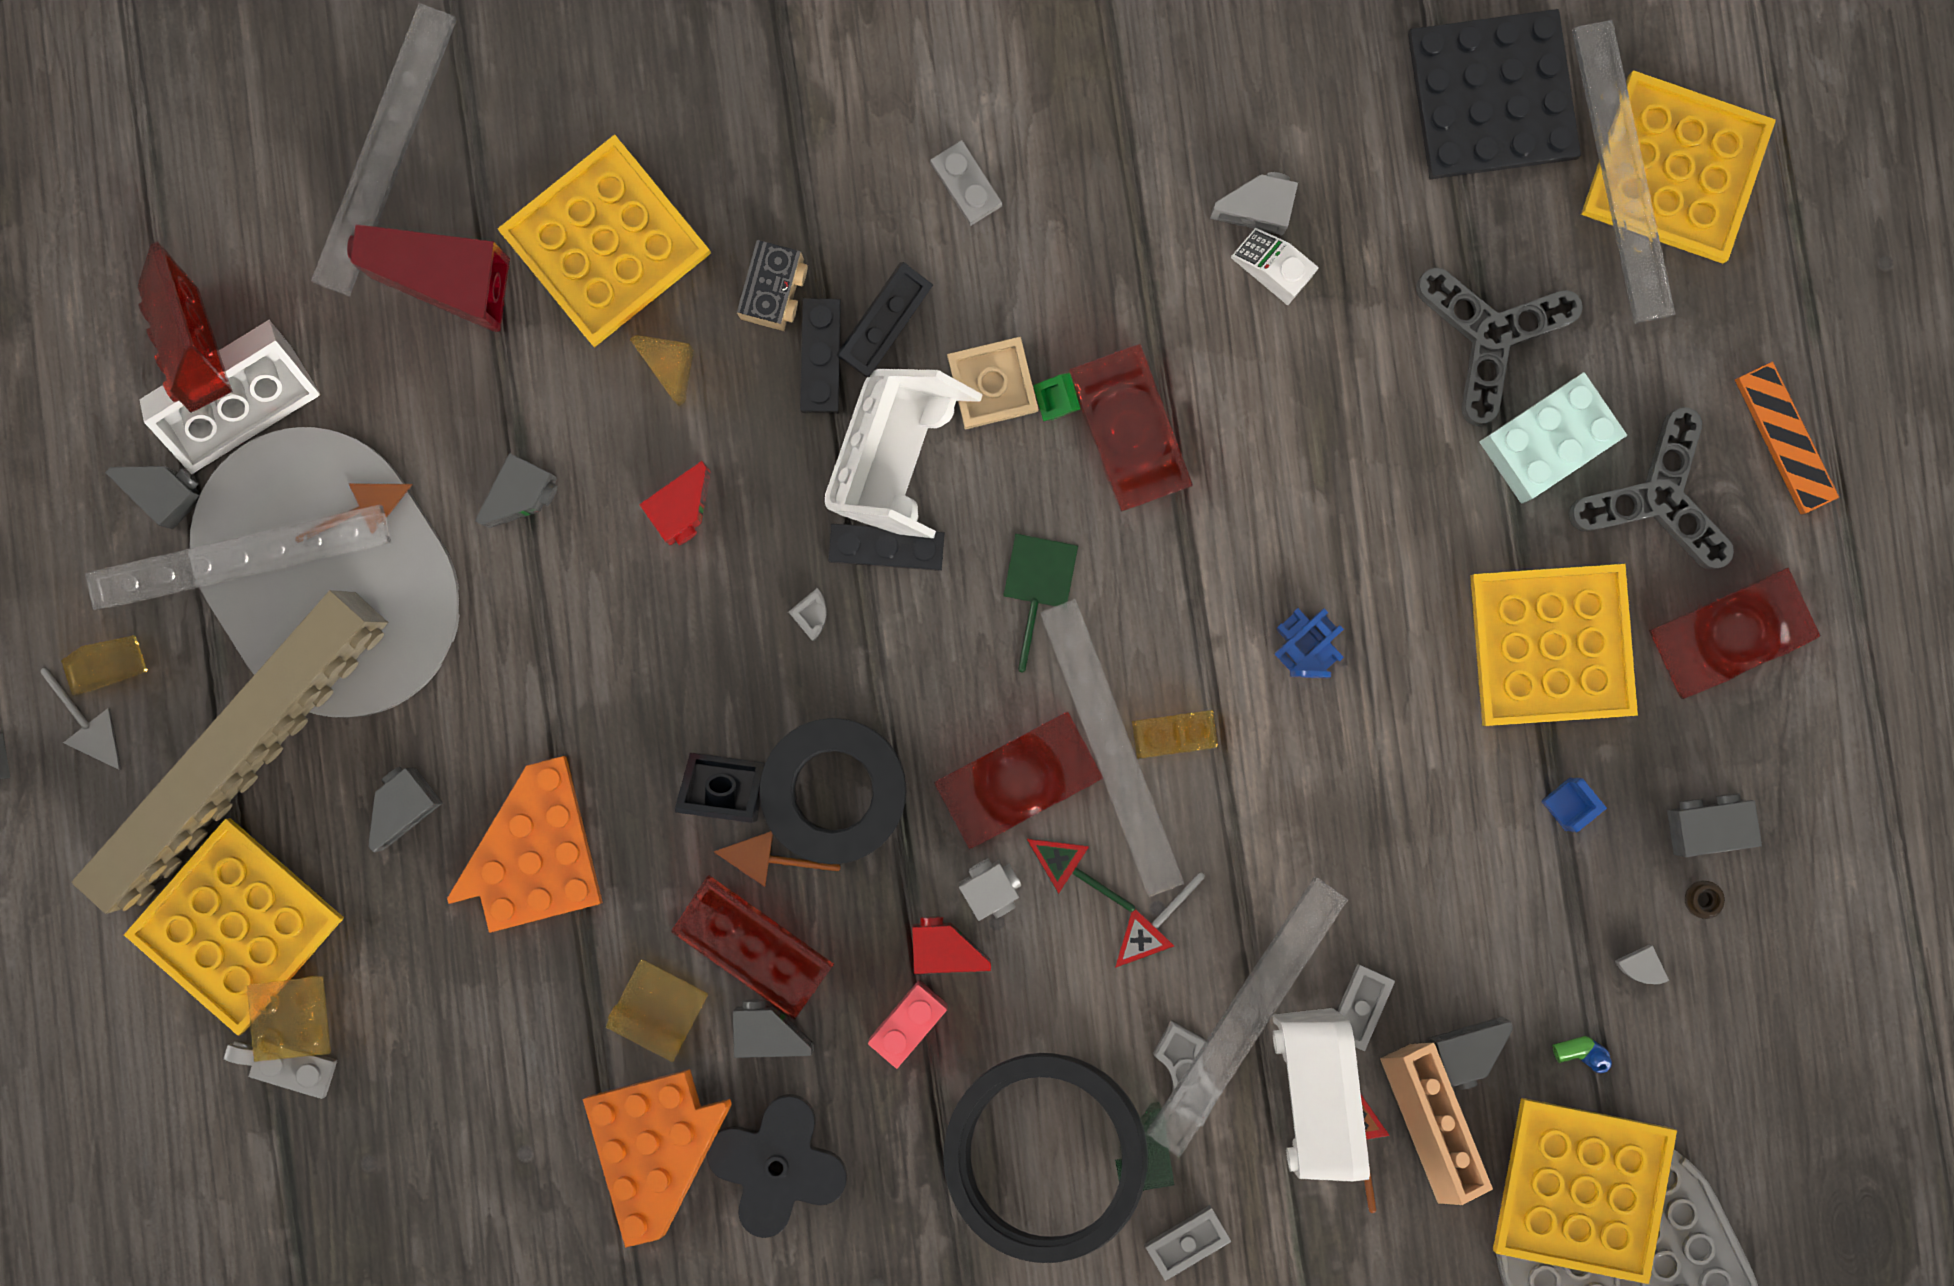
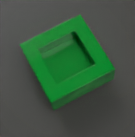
M1070 373L1060 374L1033 385L1043 422L1057 419L1081 409Z

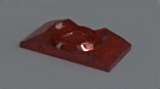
M1141 344L1069 369L1083 416L1092 434L1105 475L1121 512L1193 486Z
M1784 568L1649 630L1681 699L1729 681L1758 665L1788 654L1821 636L1789 568Z
M1067 711L934 783L968 848L971 849L1103 779V776Z

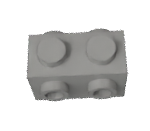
M989 858L969 868L971 876L959 882V889L978 921L992 913L997 919L1016 908L1014 900L1019 898L1016 889L1022 886L1010 863L1003 867L999 860L991 863Z

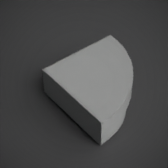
M818 588L789 611L790 615L812 641L822 632L827 618L826 602Z
M1647 945L1615 960L1619 969L1636 981L1646 984H1661L1669 981L1655 949L1651 945Z

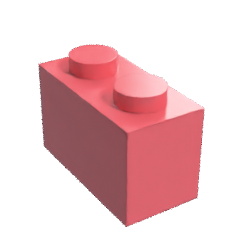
M918 980L872 1034L868 1045L898 1069L947 1011L948 1004L922 981Z

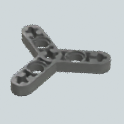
M1442 268L1427 270L1419 278L1416 286L1418 297L1472 342L1462 402V414L1469 424L1475 426H1483L1491 422L1498 415L1510 347L1570 325L1579 318L1583 309L1579 296L1572 291L1564 290L1497 313ZM1438 278L1442 282L1440 285L1441 291L1448 296L1454 290L1457 295L1445 307L1441 302L1447 297L1439 291L1433 295L1429 293L1428 288L1430 284L1426 281L1427 279L1433 282ZM1559 300H1561L1563 305L1570 304L1572 310L1567 313V318L1563 313H1559L1547 319L1545 312L1557 307L1560 304ZM1457 301H1467L1473 306L1474 313L1471 319L1461 320L1455 315L1454 305ZM1522 312H1531L1536 316L1538 325L1534 331L1528 332L1520 327L1518 319ZM1509 324L1511 331L1503 333L1498 337L1497 344H1495L1493 339L1486 340L1484 333L1489 330L1488 325H1491L1493 330H1498ZM1488 361L1495 366L1497 374L1494 380L1484 381L1478 376L1477 367L1480 362ZM1474 386L1480 389H1494L1493 393L1489 391L1484 396L1483 404L1489 407V412L1484 413L1481 417L1477 416L1478 412L1476 409H1472V404L1480 400L1482 391H1474Z
M1682 407L1670 412L1665 417L1645 483L1587 496L1575 501L1569 510L1571 524L1577 530L1589 532L1654 517L1701 567L1712 570L1728 565L1734 554L1732 543L1684 493L1702 430V420L1697 411L1692 408ZM1683 417L1686 418L1685 424L1690 426V430L1681 434L1679 443H1686V447L1677 443H1668V439L1670 441L1677 439L1680 427L1674 425V421ZM1667 451H1674L1681 458V466L1676 472L1667 470L1663 465V456ZM1655 490H1667L1669 494L1665 498L1672 507L1681 504L1683 508L1677 510L1668 518L1666 514L1673 510L1666 503L1659 505L1655 503L1654 500L1658 496ZM1620 495L1629 496L1634 502V510L1629 516L1620 515L1615 508V502ZM1585 504H1587L1590 510L1605 506L1607 512L1606 514L1591 518V524H1589L1588 519H1581L1580 512L1585 510ZM1684 514H1689L1696 520L1697 528L1692 535H1686L1679 529L1678 522ZM1707 531L1709 535L1702 539L1709 546L1717 544L1720 546L1721 549L1717 553L1720 559L1709 560L1707 557L1710 552L1709 548L1703 542L1696 545L1692 542L1702 537Z

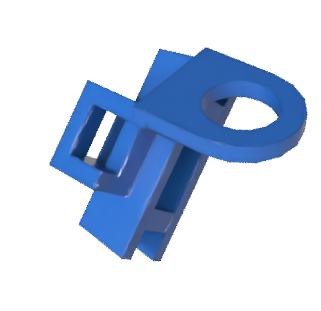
M1297 608L1283 624L1281 623L1276 630L1287 642L1274 654L1290 670V677L1331 678V672L1327 671V669L1335 661H1341L1344 658L1330 643L1344 629L1340 625L1336 627L1327 618L1328 612L1325 608L1310 620Z

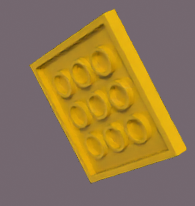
M1633 70L1627 78L1581 215L1724 264L1729 260L1776 119Z
M615 134L497 228L594 348L711 254L709 248Z
M1625 564L1470 575L1482 726L1638 716Z
M226 818L127 930L124 936L239 1036L250 1027L344 917L231 818Z
M1521 1098L1493 1251L1500 1255L1649 1284L1677 1130L1671 1127Z

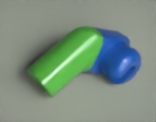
M1582 1036L1552 1045L1558 1063L1578 1058L1596 1073H1605L1612 1066L1608 1050L1590 1037Z

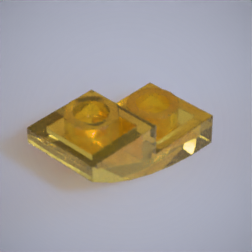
M1213 710L1132 721L1137 759L1218 748Z

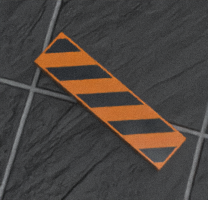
M1768 363L1735 379L1800 514H1806L1839 498L1774 363Z

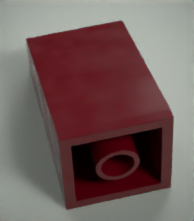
M355 225L354 235H351L348 239L347 254L351 258L350 262L371 279L486 329L500 332L510 258L494 241Z

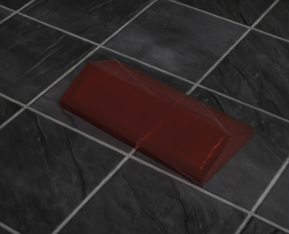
M710 875L706 877L671 930L677 937L794 1020L834 965L830 960Z

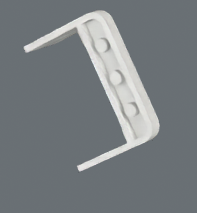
M874 370L863 384L825 493V506L827 509L839 515L896 534L934 538L935 530L917 522L918 506L916 501L905 496L928 428H939L949 422L954 414L956 401L980 402L983 394L939 370Z
M1333 1008L1272 1015L1273 1023L1279 1028V1030H1273L1275 1053L1282 1054L1284 1061L1287 1063L1295 1131L1293 1147L1286 1148L1289 1171H1293L1299 1179L1369 1180L1370 1170L1354 1035L1350 1021Z

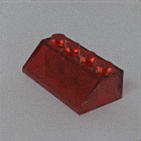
M158 241L151 244L138 282V289L142 302L138 305L141 313L150 325V328L146 329L148 337L158 350V354L154 356L156 363L167 379L163 382V387L173 402L180 401L192 413L233 391L198 287Z

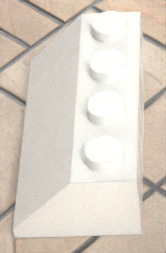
M267 320L139 400L144 423L192 475L320 396V393L291 345L273 323Z

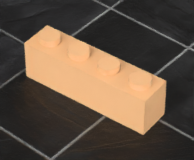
M1409 1044L1380 1058L1438 1204L1464 1205L1493 1190L1435 1044Z

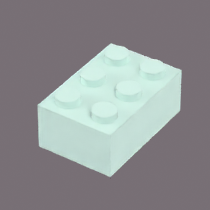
M1583 372L1479 442L1522 504L1535 498L1626 437L1627 434L1585 372Z

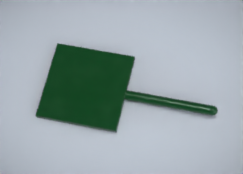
M1015 534L1003 597L1031 602L1018 667L1021 673L1025 672L1038 603L1067 608L1078 545Z

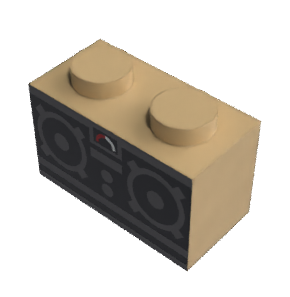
M761 240L756 241L737 310L741 320L781 331L785 330L787 322H793L798 306V301L793 300L797 285L803 286L808 270V265L803 263L804 258L801 251Z

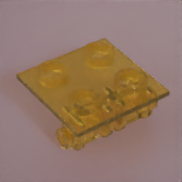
M641 959L618 1004L610 1012L609 1021L605 1027L674 1062L708 993Z
M318 975L302 977V979L247 985L254 1062L331 1053L323 976L318 977Z

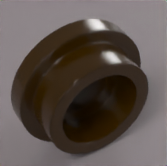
M1697 881L1686 891V907L1692 915L1698 918H1713L1724 907V893L1717 884L1711 881ZM1705 892L1709 897V901L1705 906H1701L1698 902V897L1701 893Z

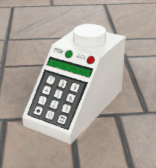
M1258 228L1252 231L1231 256L1236 263L1286 305L1291 303L1319 268L1290 243Z

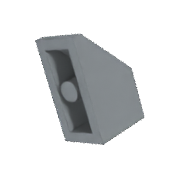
M1269 172L1267 175L1261 174L1215 202L1210 219L1283 235L1289 225L1298 183L1289 181L1290 177L1282 173Z

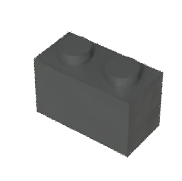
M1740 793L1716 796L1717 803L1703 805L1702 799L1679 801L1680 808L1667 810L1674 855L1690 857L1762 846L1755 800H1743Z

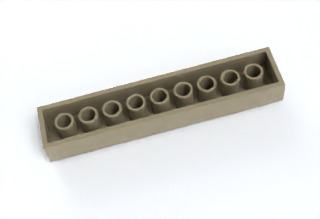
M329 590L71 883L105 914L121 909L126 911L132 906L139 905L141 907L156 894L157 889L154 886L162 877L167 878L171 876L181 866L182 860L179 858L188 848L190 850L194 849L205 839L208 834L205 829L213 820H220L230 811L233 806L230 801L238 792L243 793L254 784L258 778L255 774L256 771L264 763H271L282 752L283 747L280 744L289 734L291 736L297 734L306 725L308 718L305 716L314 706L320 707L333 694L331 687L340 677L342 679L346 678L355 670L359 664L356 660L365 649L370 650L379 643L384 636L381 630L389 622L356 592Z

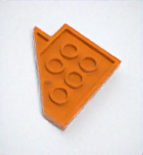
M566 756L525 767L447 898L448 904L480 896L489 933L603 903Z
M690 1069L590 1095L583 1099L625 1248L659 1240L666 1235L732 1105L731 1100L727 1099L701 1106Z

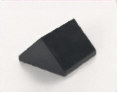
M690 753L677 798L675 813L748 823L756 822L760 805V781L765 763Z

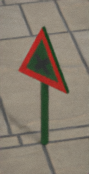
M1027 839L1058 894L1071 874H1073L1129 912L1135 910L1133 904L1076 868L1089 846Z

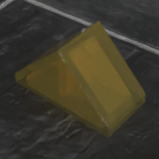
M640 335L633 336L630 341L678 406L685 403L694 352L690 344Z
M134 635L81 646L61 660L72 696H77L147 672L137 638Z

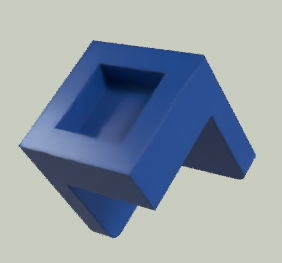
M1570 777L1541 801L1565 831L1571 832L1580 831L1607 809L1582 778Z

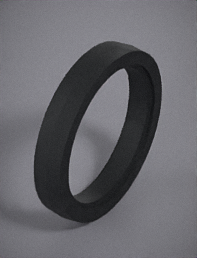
M1033 1053L1001 1062L981 1075L969 1087L958 1102L949 1121L945 1136L943 1161L947 1186L952 1200L966 1224L987 1244L1008 1256L1034 1263H1057L1073 1260L1092 1253L1112 1240L1123 1229L1133 1215L1142 1196L1148 1168V1150L1144 1128L1132 1101L1111 1077L1097 1067L1071 1056L1055 1053ZM1045 1077L1060 1079L1080 1087L1095 1098L1105 1109L1119 1137L1122 1152V1171L1115 1196L1098 1220L1072 1234L1052 1237L1039 1236L1011 1226L989 1207L981 1195L974 1178L971 1164V1143L976 1123L982 1111L990 1100L1005 1087L1028 1078Z

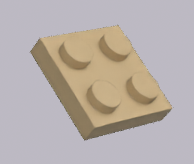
M1021 337L947 354L952 378L983 394L980 402L958 401L965 429L1038 412L1039 409Z

